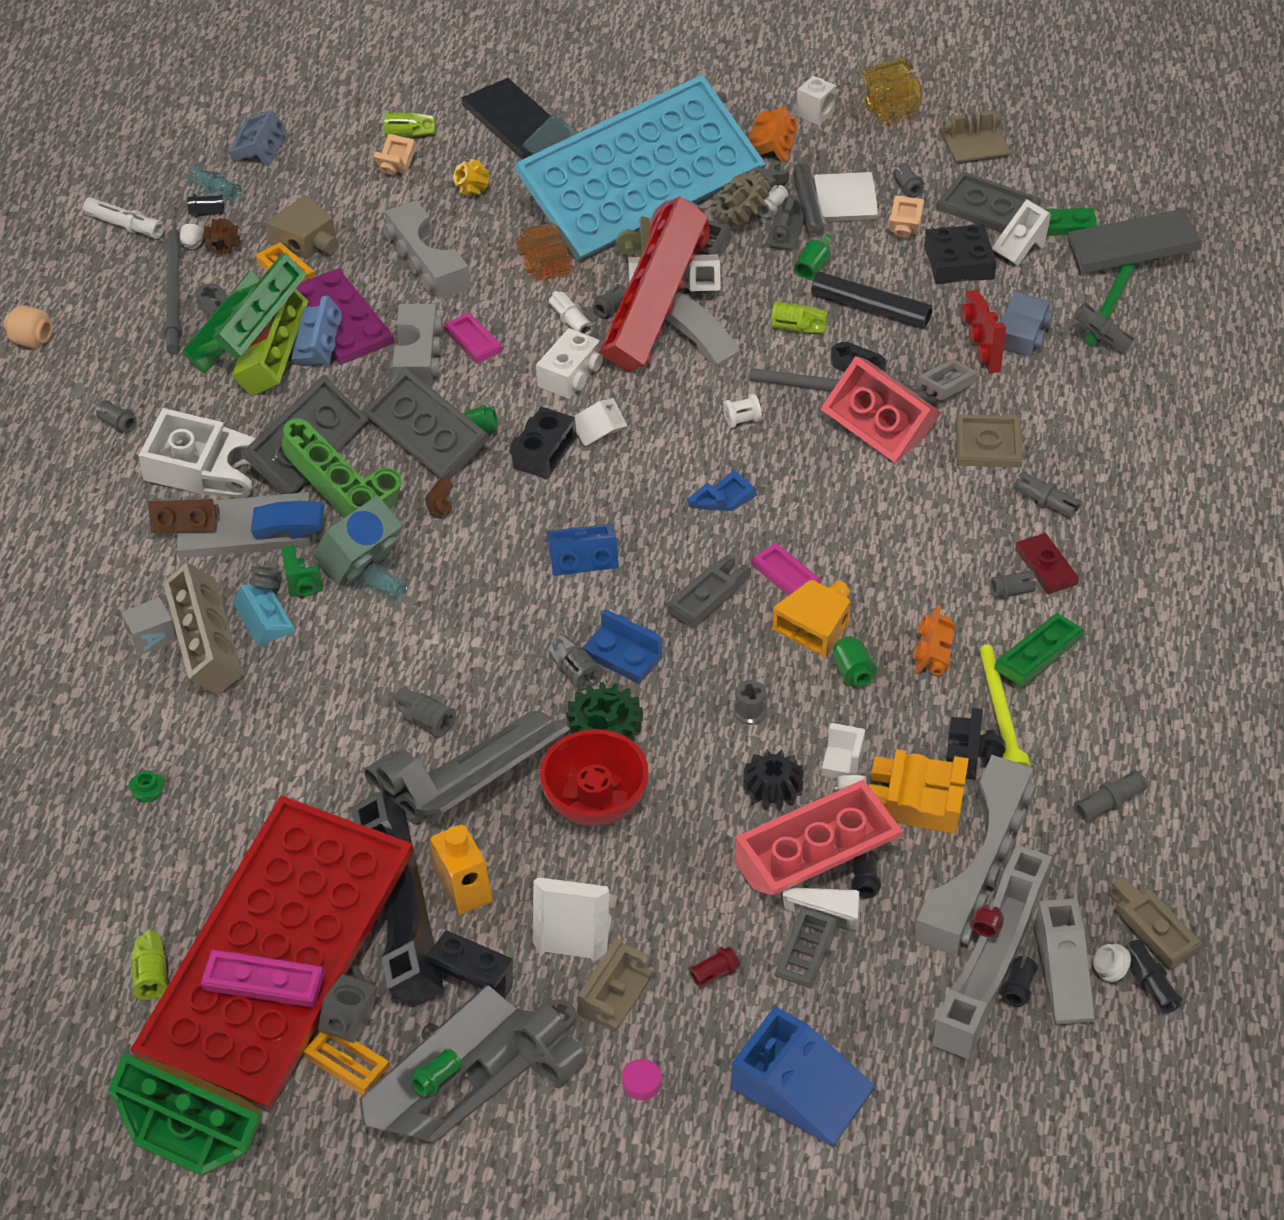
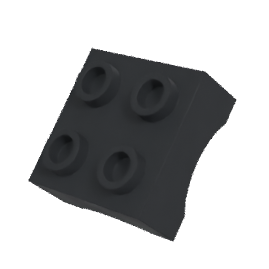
M984 224L926 229L924 247L931 263L935 285L948 284L960 279H978L981 281L995 279L997 262Z

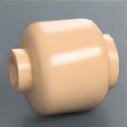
M18 305L6 315L4 320L6 334L9 340L15 344L37 348L46 343L52 335V322L48 314L41 309L27 305Z

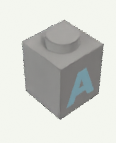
M160 597L121 612L126 633L138 656L177 641L170 608H165Z

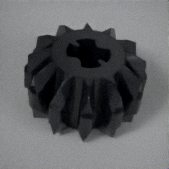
M766 749L763 756L753 754L751 763H747L743 770V778H745L743 779V789L745 794H750L752 804L762 800L765 810L770 806V803H775L779 810H781L784 802L794 805L796 796L801 795L803 791L804 781L802 780L804 771L802 765L797 764L795 755L784 757L782 749L777 754H771L768 749Z

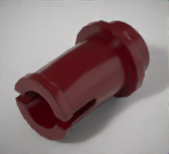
M730 946L726 948L718 947L716 954L696 965L690 966L688 970L691 973L692 980L699 989H702L707 984L727 973L729 975L735 974V969L740 967V962Z

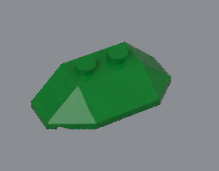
M130 1053L122 1054L108 1089L112 1100L116 1102L120 1117L133 1144L199 1175L208 1174L248 1153L263 1115L243 1097L179 1068Z

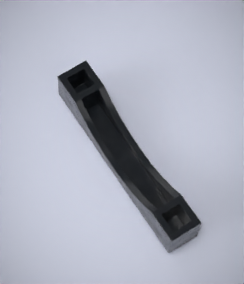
M380 791L351 807L355 823L412 843L405 810L384 792ZM414 852L384 905L387 919V943L385 951L381 956L387 990L412 1008L445 991L440 967L428 961V952L435 944Z

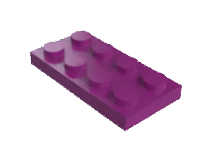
M339 268L301 282L296 288L308 300L307 307L320 306L322 296H329L342 311L341 323L338 325L335 337V348L331 354L339 365L395 343L394 335Z

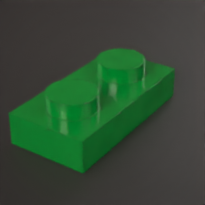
M1094 208L1045 209L1051 214L1046 236L1068 235V232L1098 226Z

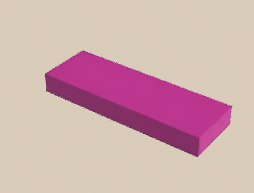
M211 950L200 985L205 991L315 1008L325 971L322 966Z

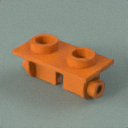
M939 604L930 615L925 614L918 625L917 633L921 634V637L913 653V659L917 660L914 674H919L925 668L934 676H942L949 668L951 654L949 648L952 645L955 625L950 617L940 616L941 605Z

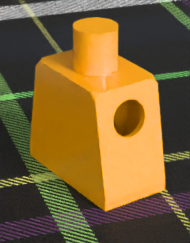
M814 580L806 582L775 605L773 608L772 629L827 658L850 621L851 601L848 599L850 595L849 587L839 580L835 581L829 588Z
M460 824L433 835L430 838V864L458 915L493 902L485 860L466 826ZM469 874L470 884L463 885L462 879Z

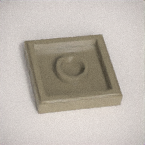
M956 414L957 466L1022 468L1020 416Z

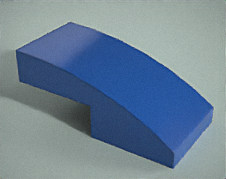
M285 501L254 507L251 533L259 540L287 531L291 538L295 539L321 531L325 506L322 502Z

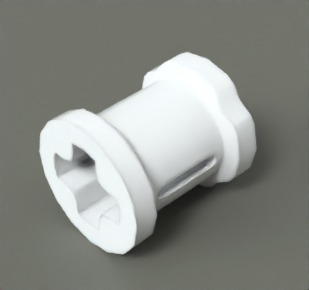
M750 394L747 399L730 402V400L723 401V412L730 429L735 428L738 423L751 420L760 422L762 420L761 407L755 394ZM744 409H747V410H748V411H746V412L737 413V411H740V410H744Z

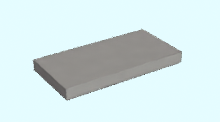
M309 492L213 500L214 504H218L220 507V516L215 517L217 530L177 532L178 557L190 558L279 550L281 547L295 545V548L311 547V534L292 539L288 532L284 531L257 540L251 533L254 507L285 501H310Z

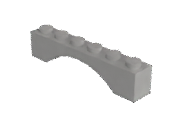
M991 755L979 783L977 798L986 828L984 845L975 860L960 875L947 884L929 891L916 920L915 941L954 955H958L963 943L970 944L975 932L970 926L973 915L979 907L987 905L989 895L985 894L988 886L994 888L1001 870V866L997 865L1000 858L1007 859L1013 843V839L1009 838L1012 831L1019 832L1024 819L1025 811L1021 810L1023 804L1030 806L1036 791V785L1031 783L1033 768Z
M1016 844L990 909L992 910L996 906L1003 913L1004 921L1001 932L996 938L979 936L963 972L950 989L936 1019L933 1046L970 1060L1000 993L1001 986L1007 977L1048 884L1052 856Z

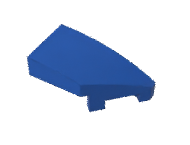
M733 470L714 487L707 482L691 495L687 501L693 508L733 511L757 496V491L750 482Z

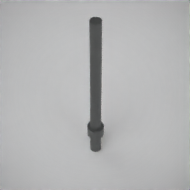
M174 229L169 230L167 233V318L163 324L166 350L171 354L178 352L179 338L182 335V323L179 321V232Z
M751 368L750 381L833 391L840 380ZM902 384L929 404H936L937 392L930 395L926 393V390L913 389V385Z

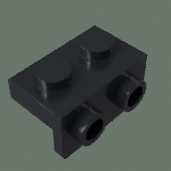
M445 930L428 952V961L438 965L441 972L480 989L485 985H489L504 999L513 987V958Z

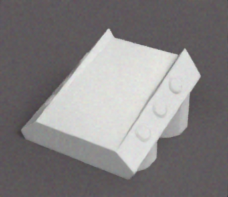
M540 877L534 880L533 943L540 955L550 952L591 958L594 963L607 952L612 917L609 915L611 895L607 886Z

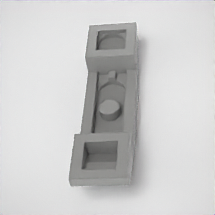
M675 292L672 299L673 307L669 314L665 316V319L697 343V352L717 367L740 354V349L735 341L707 310L689 297Z

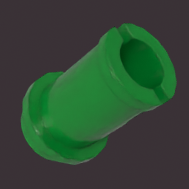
M445 1048L441 1054L426 1066H418L414 1069V1075L410 1078L413 1088L423 1097H426L428 1094L435 1095L438 1092L439 1085L462 1069L461 1059L452 1049Z

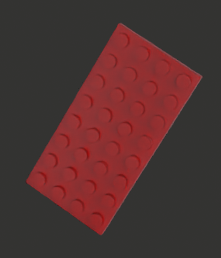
M281 795L130 1050L133 1055L179 1068L243 1097L250 1104L270 1112L319 1024L325 996L340 975H346L411 858L414 852L412 843ZM211 950L322 966L325 975L315 1008L203 990L200 983Z

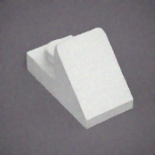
M1026 199L992 249L1018 266L1033 244L1041 249L1044 247L1051 214Z

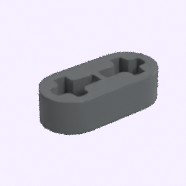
M205 284L196 290L198 306L208 319L228 296L222 287L217 284Z

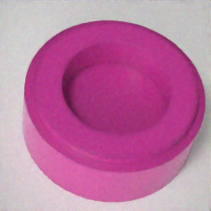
M637 1059L628 1063L623 1069L622 1087L629 1097L635 1100H648L656 1096L660 1091L662 1085L661 1071L654 1062L647 1059Z

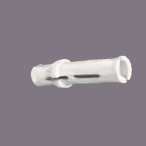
M88 197L83 204L85 215L125 227L130 233L136 234L138 232L154 239H159L164 232L162 221L146 217L140 211L125 210L92 197Z

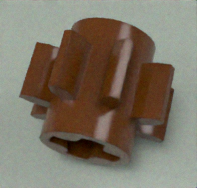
M227 218L212 219L211 227L204 226L203 237L206 238L205 247H209L212 252L220 255L231 253L232 246L239 247V226L233 225Z

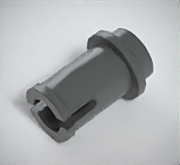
M899 164L898 168L902 174L895 168L893 175L902 185L903 193L910 197L919 196L924 190L923 179L915 175L909 164Z
M616 284L605 295L597 296L593 303L594 312L601 318L611 317L615 313V309L619 307L627 288L624 285Z
M104 400L98 405L99 408L107 411V413L96 410L97 417L113 425L119 433H129L135 428L137 419L133 411L121 409L108 400Z
M1031 570L1008 575L999 572L995 577H991V592L994 597L1000 596L1001 599H1006L1011 594L1034 592L1036 590V581H1026L1035 578V575Z

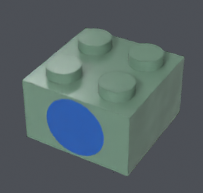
M377 495L327 529L313 556L337 585L346 579L352 583L365 573L366 569L364 567L372 561L377 565L391 554L389 549L399 541L397 535L403 525Z

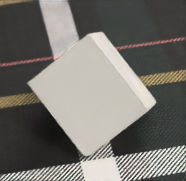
M614 398L599 401L573 416L575 417L576 432L584 446L592 444L607 434L616 433L627 427Z
M835 723L830 724L828 745L821 776L837 778V776L859 774L864 754L865 729Z

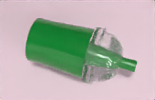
M830 234L825 236L817 235L807 240L803 252L794 264V271L799 277L813 280L816 273L833 257L834 248L830 240Z

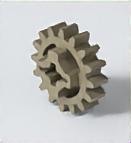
M754 170L749 174L743 172L741 177H733L731 183L725 184V189L720 190L716 194L718 200L712 202L714 208L711 210V213L719 223L730 225V227L734 224L735 227H738L741 222H748L752 214H758L757 209L766 204L763 199L770 196L768 190L771 186L760 172L756 173Z

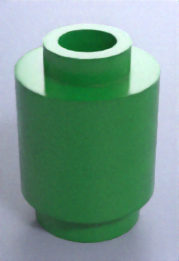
M853 636L843 637L835 643L833 647V660L846 684L851 687H862L869 684L876 676L877 666L864 643Z

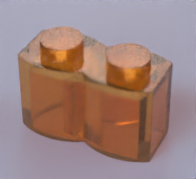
M546 223L520 229V238H516V245L519 255H525L524 265L527 274L532 273L536 281L571 274L570 256L556 224Z

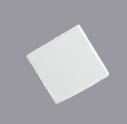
M872 172L814 175V186L824 222L877 219L878 210Z

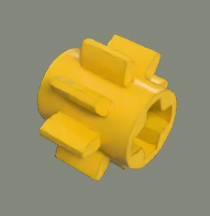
M471 159L470 163L463 161L456 167L453 180L455 182L454 185L460 188L459 193L467 196H472L473 193L479 195L480 192L487 188L489 175L487 173L488 170L482 168V162Z

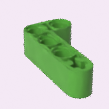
M300 418L291 419L284 425L281 446L283 454L344 518L359 508L356 504L364 505L377 495L389 509L398 502L402 481L397 471L391 468H381L363 479L306 420ZM335 482H341L343 485L335 484ZM381 487H386L390 490L381 489Z

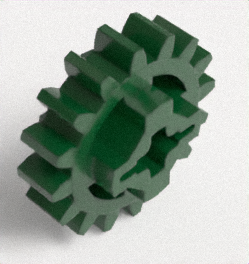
M600 682L599 689L595 690L592 686L587 685L586 694L576 692L575 701L568 702L566 718L570 722V734L583 730L600 729L619 733L634 741L635 732H641L643 707H640L639 697H631V689L629 688L624 689L622 692L619 691L618 683H614L611 688H606L605 683Z

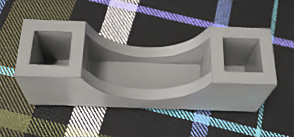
M417 200L385 211L386 224L383 225V229L389 241L393 240L396 243L399 255L402 258L406 257L408 259L413 274L421 276L426 291H432L437 299H441L470 288L469 266L455 249L439 250L425 245V242L432 238L430 217Z

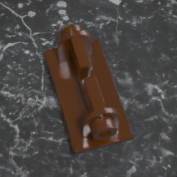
M213 498L148 501L151 533L217 530L215 517L220 516V507L218 504H214Z

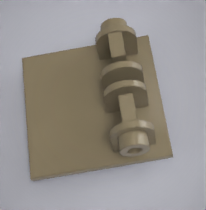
M994 110L980 112V117L978 112H974L972 120L969 113H966L965 116H949L948 119L943 120V126H940V130L956 163L1011 155L1008 145L997 125L1001 123L1000 112H995Z

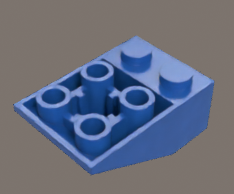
M776 1006L770 1011L732 1062L731 1088L832 1147L837 1143L875 1089V1085L810 1025Z

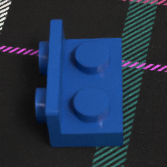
M612 523L546 531L552 572L555 576L619 567L617 538Z
M606 609L601 614L602 626L583 648L596 663L640 684L662 659V637L653 630L645 629L629 621L625 616L617 615Z

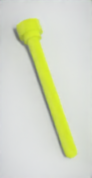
M984 644L980 648V655L1000 734L1006 742V751L1003 754V758L1031 767L1029 756L1022 749H1019L1000 673L994 669L996 658L993 647L989 644Z

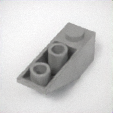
M1078 899L1039 901L1035 931L1055 1024L1094 1022L1085 930Z

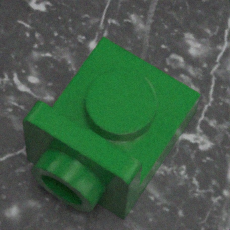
M295 545L281 547L289 596H310L313 593L322 592L320 567L305 568L304 558H297Z

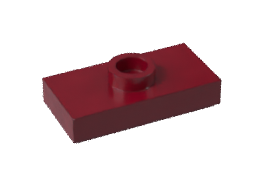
M1046 532L1016 542L1015 550L1027 567L1033 571L1035 578L1048 595L1078 585V575Z

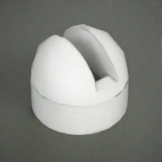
M196 224L183 225L180 230L181 244L186 249H197L203 242L204 230Z

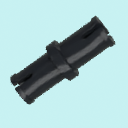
M1134 940L1126 944L1124 947L1129 951L1131 957L1130 966L1137 975L1136 982L1140 988L1149 992L1161 1013L1169 1014L1178 1009L1183 999L1177 994L1166 978L1167 972L1163 965L1154 961L1141 940Z

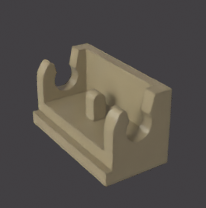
M615 938L578 994L579 1016L617 1032L653 976V970L645 966L649 957Z

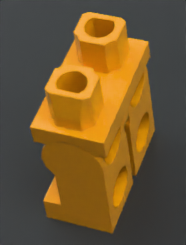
M896 749L894 759L874 756L871 780L890 783V785L886 787L869 784V787L894 820L905 825L956 834L969 758L954 756L953 762L928 759L920 754L906 755L907 751Z

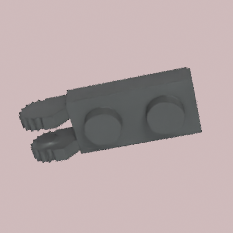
M726 555L713 566L710 565L673 597L667 604V612L690 627H696L750 578L751 568L744 564L731 575H727L734 568L736 561L730 555Z

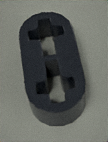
M848 342L837 343L831 348L830 362L837 370L845 372L855 356L869 360L886 372V359L876 352Z

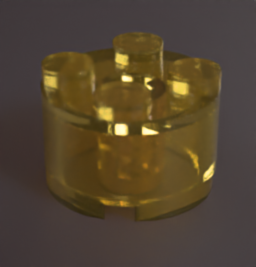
M900 57L862 71V79L867 92V96L864 99L865 106L870 113L875 111L884 122L918 111L916 108L921 106L922 90L918 77H912L910 70L914 69L909 60Z

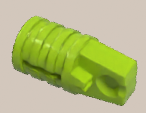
M385 112V138L388 137V134L404 138L435 135L434 116L413 112Z
M775 301L772 311L771 328L801 333H825L828 323L827 311L806 305Z
M148 929L135 940L131 959L133 994L140 1000L161 998L168 986L166 956L159 933Z

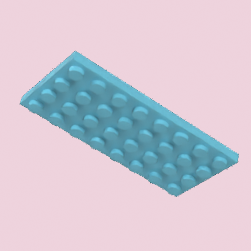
M702 74L516 162L514 170L577 262L615 244L616 238L621 232L627 229L637 232L640 229V217H648L651 220L656 208L665 201L681 196L696 204L725 189L724 185L730 184L733 177L757 166L764 169L766 163Z

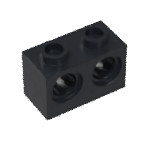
M541 406L536 414L527 420L525 429L520 436L515 437L511 443L510 455H512L513 468L547 480L576 440L575 417Z

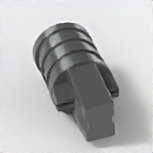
M560 633L548 647L559 668L578 690L584 691L587 685L594 686L601 680L603 675L601 667L582 646L578 645L568 636Z
M401 687L393 695L395 707L402 712L405 719L438 737H443L455 723L456 711L426 694L420 695Z

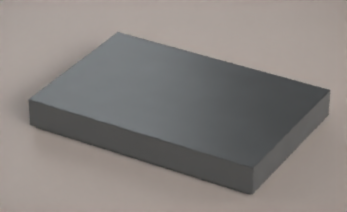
M962 171L936 204V210L978 225L984 224L987 228L1003 233L1026 199L1040 206L1041 198Z

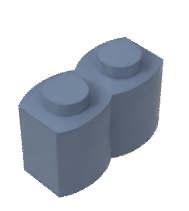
M1014 292L1001 321L1006 326L1005 350L1032 356L1035 348L1041 349L1046 331H1043V328H1050L1054 311L1049 310L1050 300Z

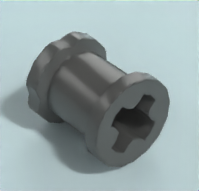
M745 680L739 683V686L735 689V699L738 702L735 707V717L743 724H758L766 716V708L763 705V701L767 697V692L762 683L755 680Z

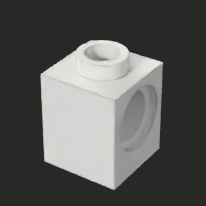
M815 76L808 79L797 89L796 116L817 125L822 124L835 112L836 85Z

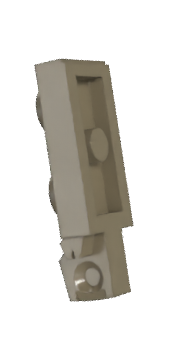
M1124 876L1112 882L1109 896L1116 903L1115 909L1120 917L1170 970L1200 951L1202 944L1198 938L1151 890L1148 892L1143 889L1138 891Z

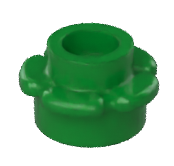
M145 770L132 777L128 787L132 791V796L138 801L152 802L162 794V786H164L165 782L160 774H154L151 770Z

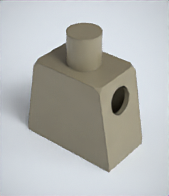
M306 195L265 222L268 244L273 246L281 242L292 253L304 259H308L319 250L330 255L338 248L339 241L335 236L332 216Z

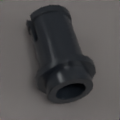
M193 194V197H187L188 214H194L195 217H198V214L224 213L223 195L197 196Z
M872 850L869 852L868 862L867 852L854 858L855 877L851 881V887L853 890L859 891L860 898L865 899L874 897L881 888V880L877 877L878 856Z
M1018 956L1013 960L1008 981H1005L1001 986L1002 998L1010 1006L1021 1007L1031 999L1032 992L1030 986L1038 966L1029 957H1026L1023 968H1021L1023 956Z

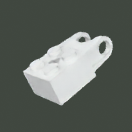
M162 408L139 454L143 480L203 495L248 497L252 491L251 480L236 470V468L244 465L252 466L240 454L255 438L226 428L224 423ZM231 482L238 483L244 488H238L234 486Z

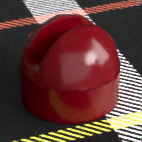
M983 905L974 913L970 926L976 933L984 937L996 938L1003 927V913L996 906L990 910L989 905Z

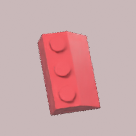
M855 356L821 407L822 411L894 463L927 435L942 413L869 360Z

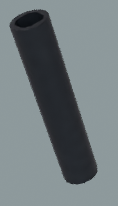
M820 271L816 273L811 287L813 295L921 328H926L933 312V306Z

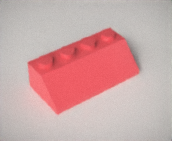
M863 779L736 836L735 864L753 890L775 895L903 836V830Z

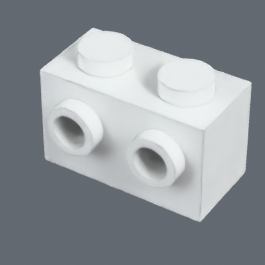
M568 328L536 364L537 386L570 399L576 390L580 391L584 387L589 375L593 371L597 372L603 362V355L599 353L601 349L600 340Z

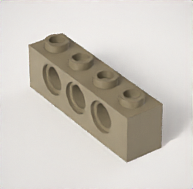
M186 562L163 582L188 679L219 695L240 678L243 673L216 579Z

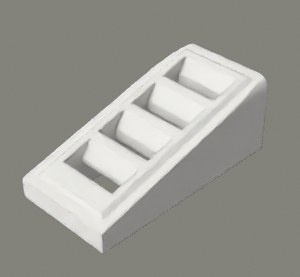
M788 888L783 890L784 909L799 913L801 906L836 917L838 919V926L859 931V891Z

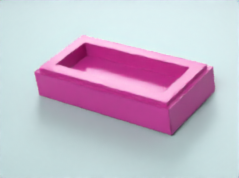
M466 313L443 324L444 331L476 364L503 352L502 345L470 313Z
M777 543L751 558V566L788 596L808 581L814 580L821 584V579Z

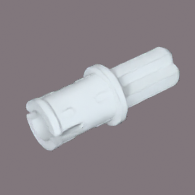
M554 291L552 297L549 298V303L560 315L561 322L563 324L567 323L572 330L585 335H591L594 330L593 323L584 316L580 305L573 303L564 292Z

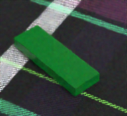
M1055 613L998 658L994 669L1023 687L1083 637L1084 629L1059 613Z

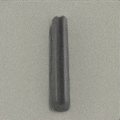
M798 162L794 165L795 170L793 174L808 230L811 234L818 233L820 235L824 232L825 222L811 171L807 163L800 164Z

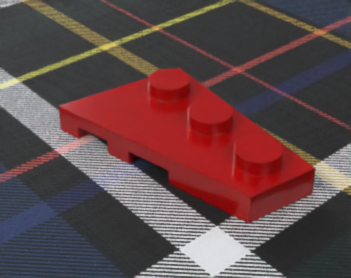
M979 290L966 291L965 304H962L960 308L963 323L968 322L969 338L971 343L977 344L979 363H985L989 374L1001 372L1006 326L1004 323H996L998 315L995 312H990L989 304Z

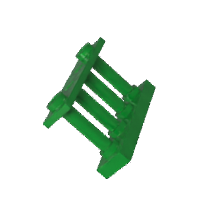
M287 253L280 255L261 279L251 270L248 271L181 352L203 373L211 367L224 350L234 359L241 357L307 275Z

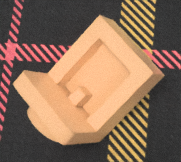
M388 134L382 153L375 152L373 158L380 170L386 174L395 175L396 172L406 174L414 156L417 143L413 139Z
M895 196L892 214L889 217V232H894L896 236L903 238L910 237L911 235L918 236L924 209V199Z

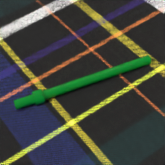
M1137 263L1121 267L1099 310V313L1106 318L1111 316ZM1089 330L1085 338V343L1089 346H1095L1099 339L1094 336L1095 333Z

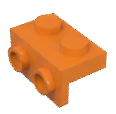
M785 106L773 111H763L756 116L748 139L759 155L774 151L780 162H785L788 160L798 131L797 120L794 116L790 115Z

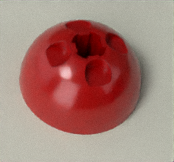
M600 729L578 731L563 737L546 752L540 766L541 786L548 802L564 818L584 826L609 825L626 817L642 799L649 775L647 759L636 743L619 733Z

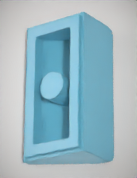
M240 585L233 604L257 646L295 632V628L271 588Z

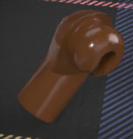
M441 477L425 497L430 512L436 517L447 516L452 508L451 500L448 502L446 496L452 490L453 484L446 477Z

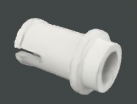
M775 185L769 192L770 196L763 199L766 204L757 209L761 217L768 218L776 215L778 207L788 196V192L783 186L779 185L777 188V185Z

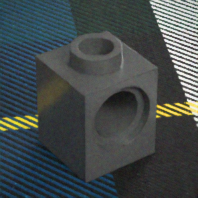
M341 974L323 1000L318 1030L354 1043L372 1016L377 986Z

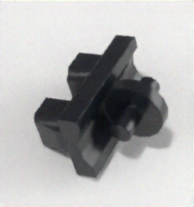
M972 708L971 718L951 717L949 740L968 742V746L948 744L947 762H953L954 756L969 758L966 779L976 780L978 755L983 757L985 763H988L991 755L1001 757L1006 751L1005 740L998 736L995 730L989 729L986 731V734L981 735L983 709Z

